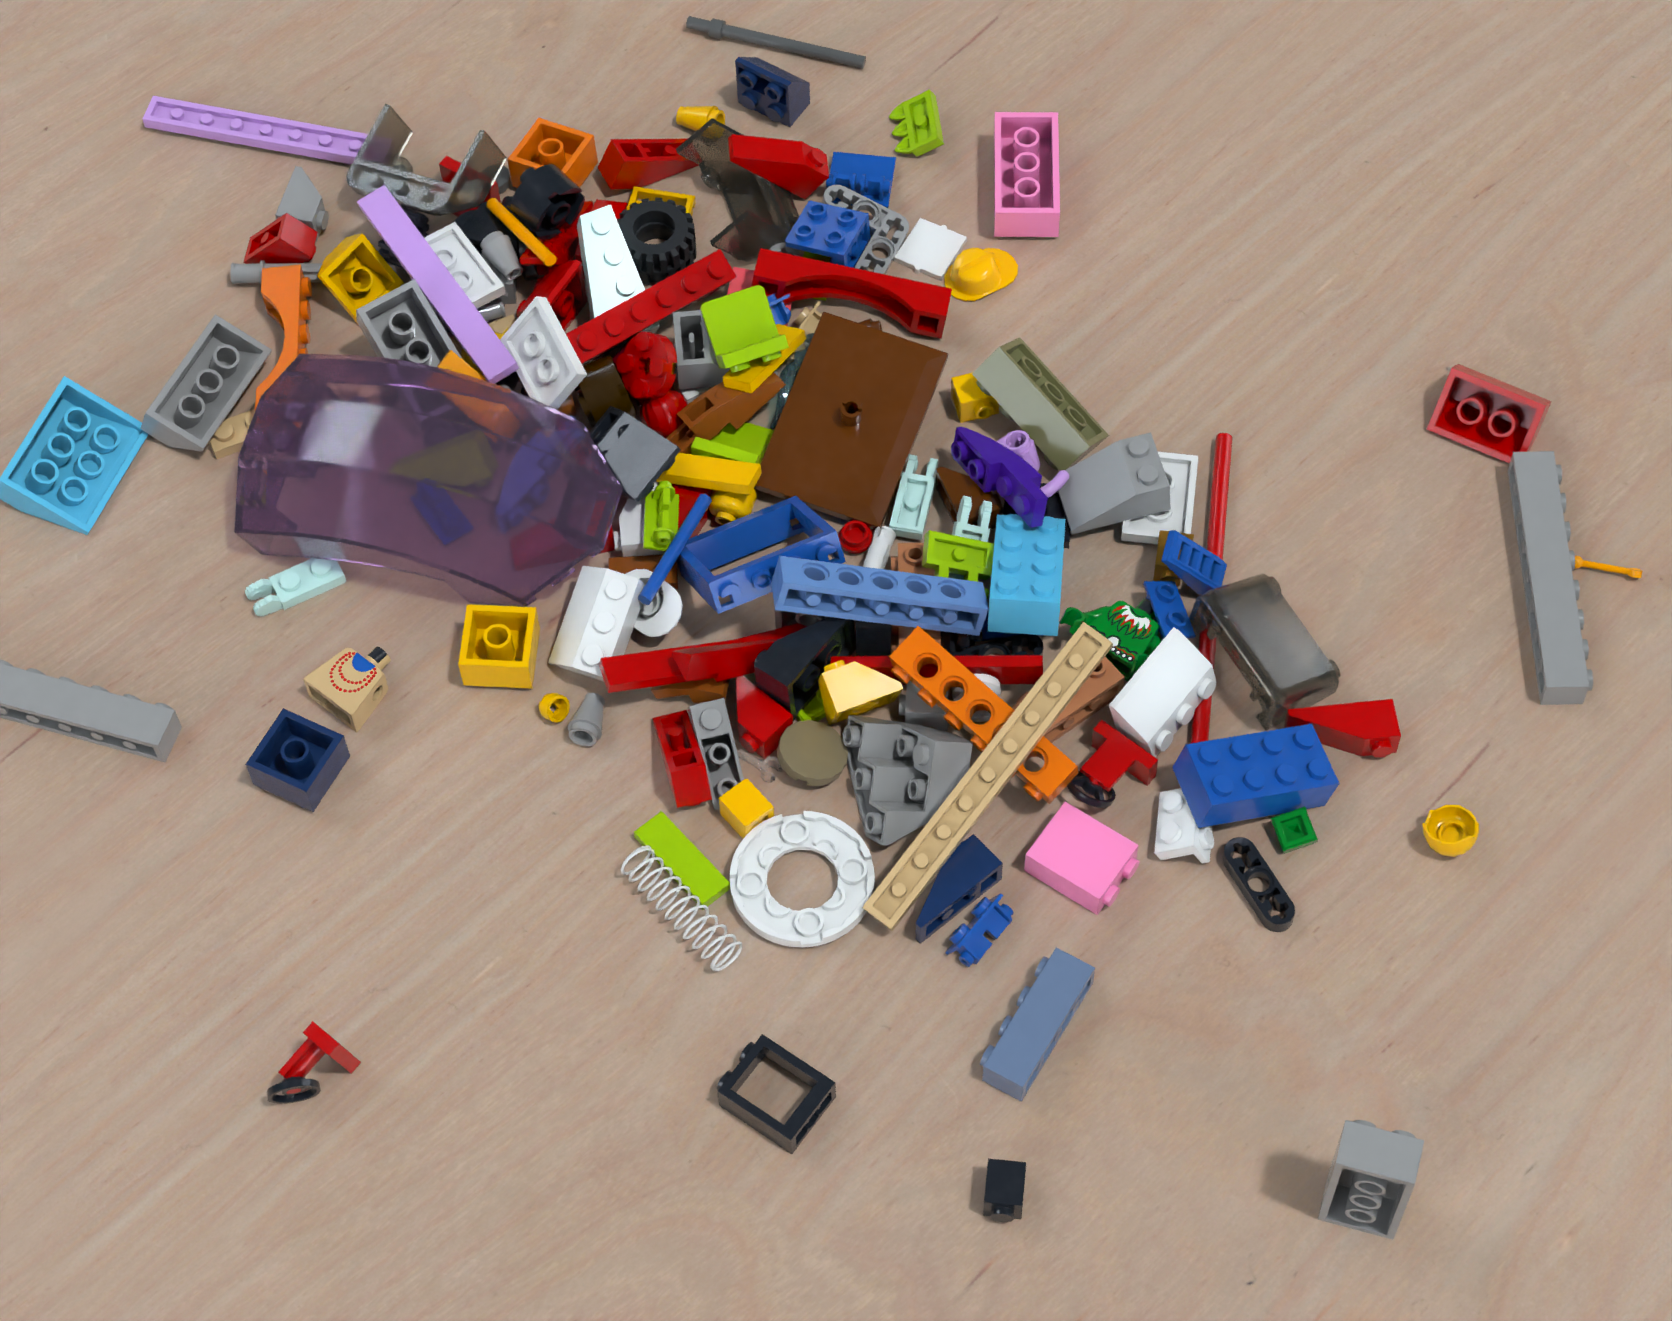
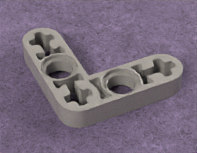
M829 186L824 192L821 203L847 209L852 204V210H867L873 215V219L869 221L870 236L872 238L855 268L868 271L869 266L874 268L873 272L886 275L897 252L906 239L909 222L901 214L845 186ZM836 198L841 199L838 204L832 203ZM895 226L898 230L895 231L890 240L887 238L889 229ZM876 247L883 248L888 252L889 256L887 258H878L872 253V249Z

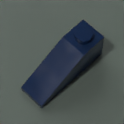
M974 834L960 843L942 866L916 922V940L920 944L1002 880L1003 863Z

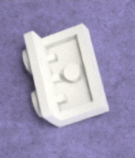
M1181 788L1160 792L1154 853L1160 860L1194 854L1202 864L1210 862V852L1214 847L1212 826L1197 827Z

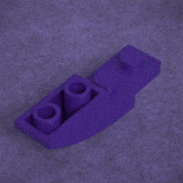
M957 427L954 442L951 445V456L966 471L984 493L997 490L999 495L1006 500L1030 528L1042 526L1048 499L1040 489L1042 475L1023 458L1002 444L973 430Z

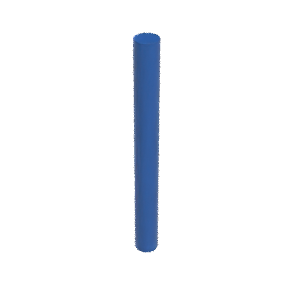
M699 495L639 594L638 600L641 603L650 605L711 504L712 499L708 495Z

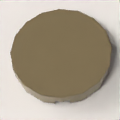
M806 720L798 721L786 728L779 740L777 757L780 766L789 777L796 781L798 779L806 781V785L821 786L828 785L839 778L847 764L848 749L843 742V738L835 729L822 722Z

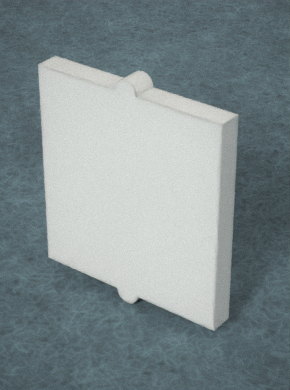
M920 218L897 252L894 261L914 269L917 274L921 272L942 281L949 266L953 264L967 242V237L947 229L946 225L939 226Z

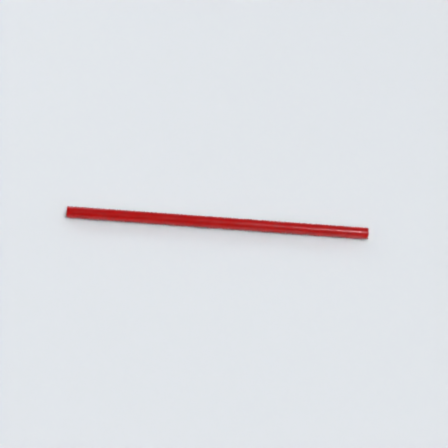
M1228 433L1216 435L1207 550L1222 560L1233 437ZM1220 591L1218 593L1203 594L1198 651L1212 664L1213 670L1215 666ZM1212 695L1208 699H1203L1195 709L1192 719L1191 743L1209 741Z

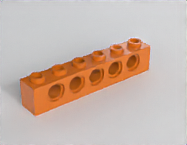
M919 626L889 656L894 666L891 672L904 684L907 685L911 681L919 688L920 691L917 695L931 708L937 704L945 711L946 714L943 718L954 729L959 731L963 727L973 737L970 739V742L980 752L984 751L1015 711ZM926 664H934L938 667L937 673L930 678L922 677L919 674L920 669ZM952 687H960L965 691L963 697L958 701L948 700L945 697L946 692ZM979 710H985L991 714L989 721L982 725L975 724L971 720L973 714ZM1043 736L1014 775L1016 774L1026 783L1023 789L1034 800L1039 802L1043 798L1050 805L1078 774V766ZM1031 757H1039L1044 761V766L1039 771L1031 772L1024 767L1025 762Z

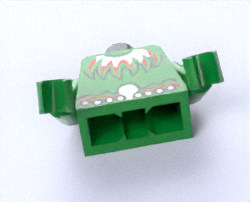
M1143 599L1136 608L1124 601H1117L1111 607L1104 606L1088 612H1081L1079 609L1069 607L1065 610L1059 621L1061 625L1068 624L1071 626L1069 632L1072 635L1085 622L1113 643V647L1106 654V658L1125 677L1124 680L1127 682L1162 642L1158 637L1159 624L1153 620L1156 616L1149 599Z

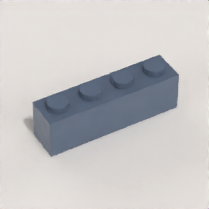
M1057 947L1050 958L1045 956L1042 958L1035 971L1037 979L1033 986H1025L1018 998L1017 1006L1019 1008L1014 1017L1008 1015L1005 1018L998 1033L1001 1036L995 1047L989 1045L980 1061V1065L983 1066L982 1081L1021 1102L1023 1101L1093 985L1095 967Z

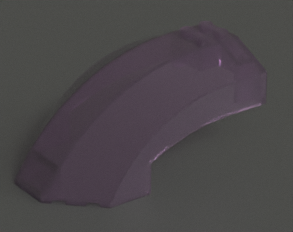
M299 354L261 395L239 453L234 532L261 555L315 558L378 566L444 581L469 603L527 607L537 599L535 595L546 586L551 584L554 587L575 571L574 566L588 555L593 558L604 550L623 487L612 473L608 462L582 422L528 396L465 374L410 361L357 355Z

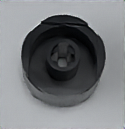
M548 164L536 170L533 167L525 170L520 176L521 184L507 203V208L542 240H548L562 233L558 228L565 222L569 225L574 222L583 208L585 196L581 194L582 190L556 165Z

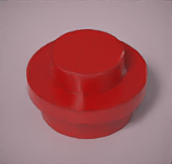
M858 520L847 522L841 528L838 535L841 547L849 553H862L870 547L872 542L870 528Z

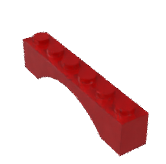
M760 248L752 280V286H762L767 297L775 294L778 299L790 294V297L783 300L784 304L808 298L851 300L868 305L887 314L909 332L942 339L952 289L763 248Z
M718 249L566 333V336L582 366L639 332L672 315L673 312L690 306L722 289L737 276L721 249Z

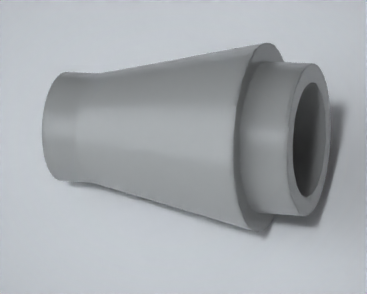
M495 231L481 241L482 255L507 280H514L522 274L523 268L518 261L508 235H504L501 231Z
M596 693L586 694L581 706L569 722V737L574 743L581 746H592L601 738L603 707L605 704V699L601 695Z

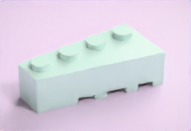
M611 205L580 215L577 223L590 320L645 290ZM657 322L643 331L656 334L660 325ZM628 340L622 342L621 344L617 345L611 350L624 346V344Z

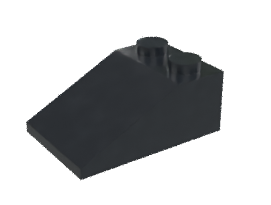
M827 617L776 640L768 650H762L755 659L754 670L757 687L793 715L794 721L801 709L804 710L816 696V692L820 689L818 679L825 672L824 667L831 664V657L851 656L856 650L854 621Z

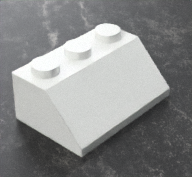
M582 566L548 663L604 682L599 667L600 658L624 655L642 605L638 600V596L645 584L639 578L607 568Z
M1172 628L1109 704L1116 730L1154 757L1160 751H1165L1170 746L1174 734L1182 725L1190 722L1196 707L1203 699H1208L1212 695L1217 683L1212 664L1178 629Z

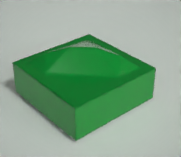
M1305 806L1271 818L1283 854L1318 842Z

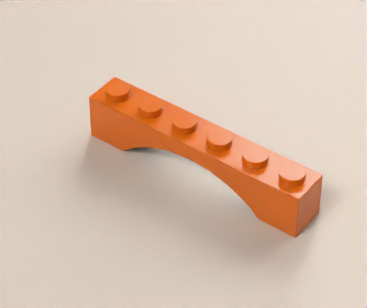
M301 264L262 268L261 294L268 315L277 321L284 330L285 338L283 350L276 366L256 388L255 415L262 435L302 431V418L308 416L306 398L303 397V393L309 390L308 378L304 368H309V354L305 344H310V331L306 320H311V308L307 297L312 296L311 280L309 277H304Z

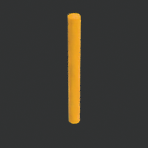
M491 198L487 201V208L546 266L555 264L556 256L496 198Z

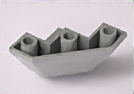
M849 715L847 726L843 731V742L848 749L847 764L865 836L880 845L888 846L928 823L969 770L973 743L956 734L922 725Z

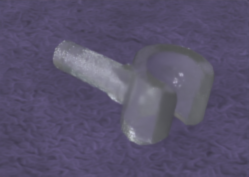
M742 749L737 752L740 759L760 770L761 778L767 783L774 782L776 778L775 774L769 772L767 768L772 767L782 772V767L777 757L771 756L762 760Z

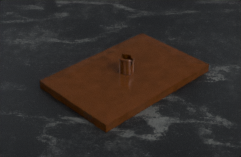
M823 311L761 461L762 474L754 489L783 499L797 496L812 509L847 521H861L873 530L877 527L881 528L944 370L948 353Z

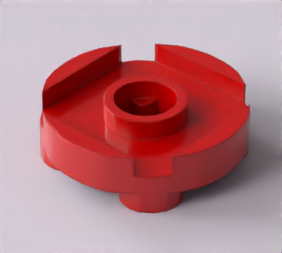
M642 331L629 341L624 353L618 356L616 367L621 373L625 388L634 398L657 399L663 397L674 383L676 374H671L673 369L672 363H677V354L672 342L666 336ZM648 360H651L649 364V372H647V363Z

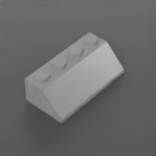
M215 314L146 411L140 429L169 447L203 451L268 358L272 349Z

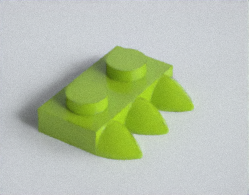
M930 89L902 102L889 115L890 119L901 121L892 131V135L905 137L898 143L894 149L895 152L901 154L913 153L918 157L944 145L935 94Z

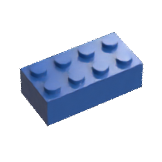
M1313 724L1186 744L1172 767L1198 828L1287 813L1304 806L1306 809L1322 807L1326 805L1340 784Z

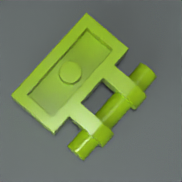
M929 530L924 536L922 567L934 569V576L948 578L949 573L964 575V580L978 582V579L987 580L992 575L994 544ZM984 588L986 599H988L989 589Z

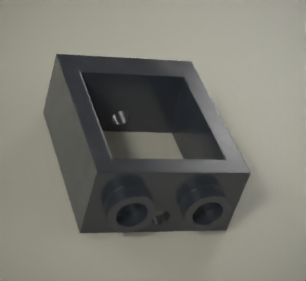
M762 1034L755 1044L750 1042L744 1048L739 1058L740 1063L733 1072L727 1071L717 1085L719 1106L790 1154H793L836 1098V1083ZM765 1056L812 1087L811 1091L785 1124H782L736 1093Z

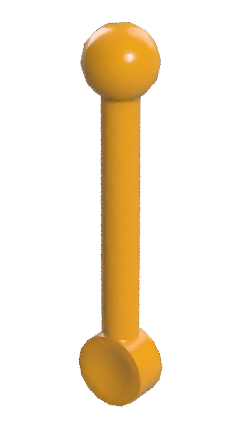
M1575 556L1574 569L1587 567L1625 574L1634 578L1642 577L1643 571L1641 569L1583 560L1580 556Z

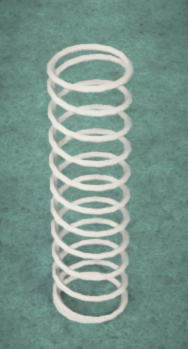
M641 846L634 850L623 862L621 874L629 875V882H635L649 870L654 860L660 861L661 867L653 870L640 881L638 891L647 890L656 882L663 869L668 870L670 876L658 882L648 892L647 901L658 898L667 889L672 879L678 880L679 886L668 891L659 899L656 904V910L665 909L674 901L682 888L686 889L688 895L678 900L667 910L665 920H671L685 908L690 898L696 899L697 905L685 911L676 920L674 929L679 930L686 926L696 915L698 909L704 908L706 915L689 925L683 933V939L692 938L701 930L709 917L714 918L715 925L698 935L692 943V949L702 947L712 937L716 928L722 927L724 935L708 944L701 953V958L706 959L712 956L721 947L726 937H732L734 942L727 945L712 960L710 968L713 971H720L729 966L740 954L742 942L737 941L735 935L727 934V926L718 924V917L716 915H709V908L706 905H700L698 896H690V888L688 886H681V878L672 876L673 871L670 867H663V859L655 857V852L650 846ZM646 850L649 851L645 859L637 867L629 872L624 871L625 865L633 856ZM649 862L648 866L640 875H638L634 879H631L637 870H639L643 865ZM658 872L655 878L647 886L641 888L642 884L651 875ZM667 881L660 892L649 898L656 888ZM675 892L672 898L665 905L659 907L660 903L667 896ZM685 901L676 913L668 917L669 913L678 904ZM694 910L691 916L683 924L676 927L678 923L682 920V918H684L688 913ZM702 921V923L693 933H691L689 936H686L692 927H694L697 923ZM711 931L703 942L695 946L701 937ZM720 941L709 954L705 955L711 946ZM738 944L739 949L736 952V954L726 964L719 967L729 958L735 946ZM731 947L728 954L716 964L719 957Z

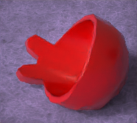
M669 390L663 397L657 399L636 398L638 405H641L640 418L642 423L664 438H667L683 423V420L677 415L678 412L688 405L682 393Z

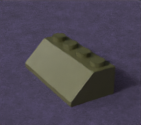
M1021 338L998 347L972 373L977 379L976 383L981 391L986 395L992 396L1000 404L999 409L1002 414L1009 420H1014L1022 431L1029 434L1030 439L1034 440L1035 445L1045 454V461L1055 470H1066L1074 466L1109 436Z

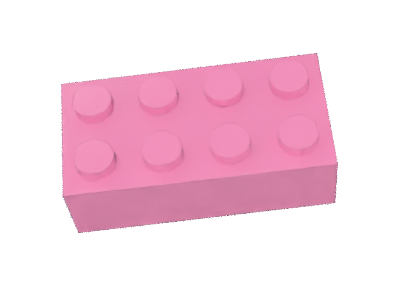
M995 112L994 237H1058L1060 221L1058 112Z

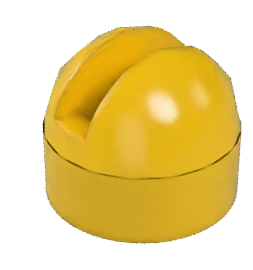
M558 693L545 694L539 702L540 714L552 722L563 721L569 713V700ZM551 705L556 708L554 712L550 709Z

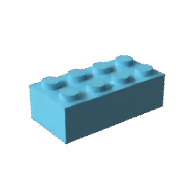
M997 514L989 598V632L1058 636L1065 519L1045 516L1042 526L1030 528L1017 514Z

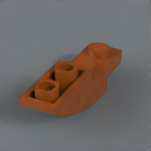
M774 372L753 393L724 387V383L721 382L701 394L677 413L683 420V423L666 439L681 449L679 453L692 454L691 446L695 437L711 440L729 422L737 430L745 422L749 421L764 404L774 398L786 384Z

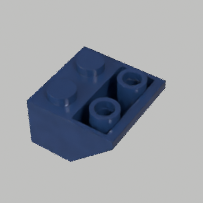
M738 57L735 60L738 103L749 110H755L767 116L774 122L791 127L810 104V82L758 57Z

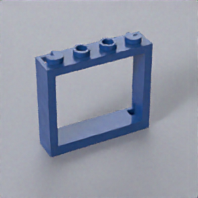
M794 496L689 538L677 558V563L681 576L720 614L771 593V582L779 556L839 564L846 562L837 531L802 500ZM796 518L799 523L791 526L790 520ZM802 532L809 537L716 576L709 571ZM729 595L731 601L720 604L718 597L724 598Z

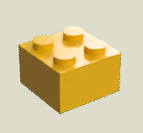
M467 604L458 662L464 686L533 689L540 635L536 607Z

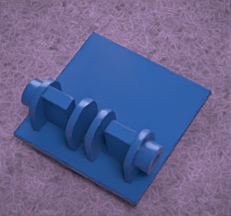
M833 152L826 187L828 188L831 185L845 186L888 208L896 157ZM836 198L832 203L838 204L841 199Z

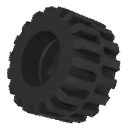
M646 198L642 199L640 204L636 202L630 204V210L624 209L620 213V219H617V222L643 284L649 285L650 282L657 284L694 263L697 250L693 218L690 213H686V208L682 205L676 207L675 201L670 199L664 202L662 198H655V201H649ZM652 239H664V240H666V241H664V242H662V243H659V244H647V243H645L646 241H649V240H652Z

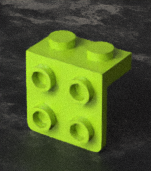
M760 285L704 302L700 306L718 366L721 369L730 368L731 373L741 371L750 367L749 361L760 357L763 362L774 360L782 356L780 350L789 348L786 336L778 334L765 290Z
M729 422L711 440L695 437L691 446L692 455L761 464L774 430L747 422L736 430Z

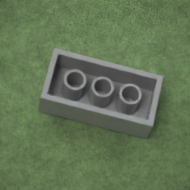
M415 279L356 309L358 325L422 433L426 432L432 424L444 422L462 412L425 382L449 350H452L460 358L461 356Z
M1345 1120L1327 1176L1318 1220L1393 1240L1416 1182L1424 1140L1415 1138L1413 1134L1407 1131L1394 1130L1390 1132L1376 1128L1373 1123L1365 1120H1355L1353 1122Z

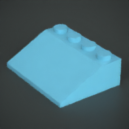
M64 376L1 475L0 500L21 512L88 535L147 438L148 433L140 429L142 422Z

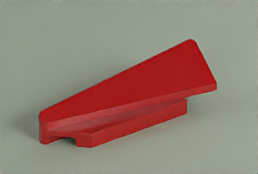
M797 623L711 646L675 650L672 652V657L685 681L713 675L715 681L719 682L755 672L754 662L762 650H768L776 640L807 626Z

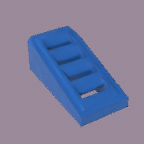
M1176 530L1169 531L1161 561L1198 595L1218 593L1222 587L1227 564L1218 556Z

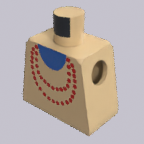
M378 646L365 658L352 648H345L304 678L308 695L355 732H358L388 691L385 674L381 670L391 662V659Z

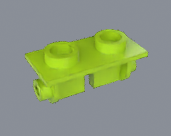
M669 481L659 482L655 490L645 497L644 549L666 551L678 532L679 494H675V488Z

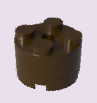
M611 355L583 366L587 376L575 388V391H577L579 403L588 417L592 428L610 406L625 411L632 417L637 415L631 397L624 386Z

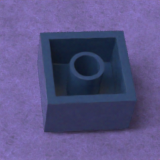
M283 708L245 765L253 785L314 812L346 764L350 753L344 735Z

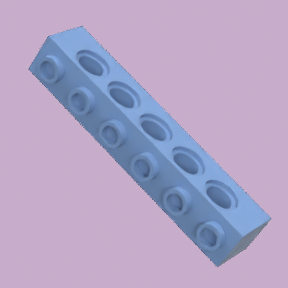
M779 556L771 582L775 610L913 628L919 626L922 629L979 636L989 610L983 582Z

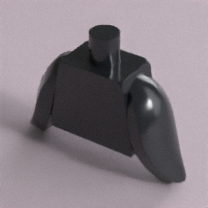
M506 196L501 204L512 213L507 208V203L512 196ZM487 202L481 203L475 210L462 213L453 221L456 222L480 255L482 254L481 241L495 231H501L504 235L509 236L519 263V258L528 248L487 208ZM523 224L539 240L538 236ZM521 265L523 268L522 276L525 280L539 279L537 265Z

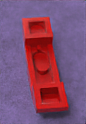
M592 201L584 202L581 212L571 225L565 222L558 228L562 233L543 242V245L556 256L554 265L563 264L575 255L579 241L577 223L580 215L591 211L593 207ZM529 248L519 258L521 265H545Z

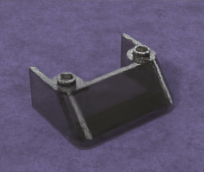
M385 104L346 175L348 185L360 195L366 196L385 185L400 206L433 216H442L472 209L482 204L507 157L486 131L480 130L451 184L414 174L411 163L406 158L400 157L413 131L390 105Z
M711 118L682 143L676 151L679 155L699 164L702 172L701 179L709 188H716L723 192L733 218V222L710 240L711 245L732 255L736 260L745 262L757 260L760 248L769 250L775 244L785 242L786 237L799 218V214L790 191L730 161L728 137L732 134H743Z

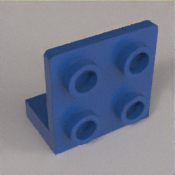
M809 201L786 237L785 246L830 257V263L855 268L871 239L869 214Z

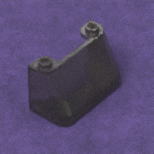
M1261 573L1211 589L1196 598L1189 617L1192 626L1197 633L1208 629V638L1210 640L1215 637L1218 639L1252 688L1250 698L1253 702L1258 700L1262 707V712L1257 714L1256 718L1265 731L1285 721L1287 709L1310 707L1336 692L1339 685L1338 678L1341 676L1338 666L1333 660H1328L1281 594L1280 585L1274 577Z

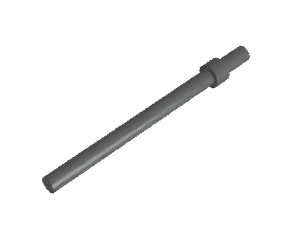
M689 16L686 22V28L709 33V37L718 39L728 37L862 69L866 63V56L727 25L726 21L715 18L709 21Z

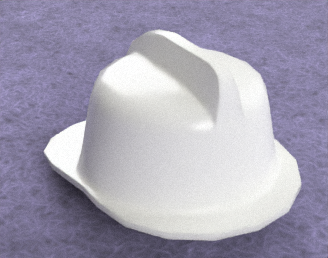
M635 569L626 573V575L639 578L646 585L653 572L647 569ZM664 580L650 605L642 603L634 625L639 632L649 637H661L677 626L682 615L683 604L681 596L676 589Z

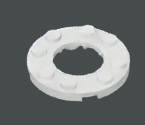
M803 811V814L784 817L780 814L757 825L740 842L730 867V890L733 903L740 917L758 935L771 942L789 947L819 946L847 934L866 914L862 907L873 894L875 887L872 856L860 835L843 821L830 815L813 811ZM796 850H812L824 855L834 865L838 875L837 888L831 899L821 907L815 909L806 908L801 911L786 908L771 896L767 886V875L773 863L786 853Z

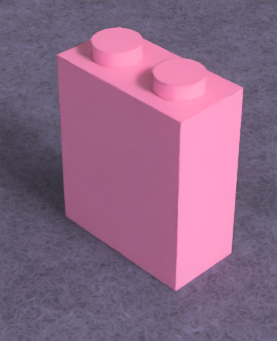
M1064 802L1026 853L1024 871L1098 915L1104 905L1110 907L1116 900L1120 892L1118 886L1124 878L1129 880L1136 872L1140 863L1137 860L1138 844L1069 803Z

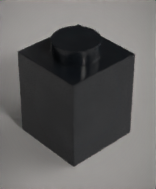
M988 1158L983 1216H991L992 1220L998 1222H1011L1014 1219L1022 1218L1026 1162Z

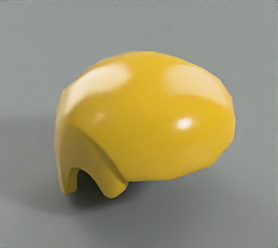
M1444 805L1435 810H1430L1425 823H1422L1423 834L1429 847L1443 856L1455 857L1465 854L1473 847L1479 834V823L1475 816L1461 805Z

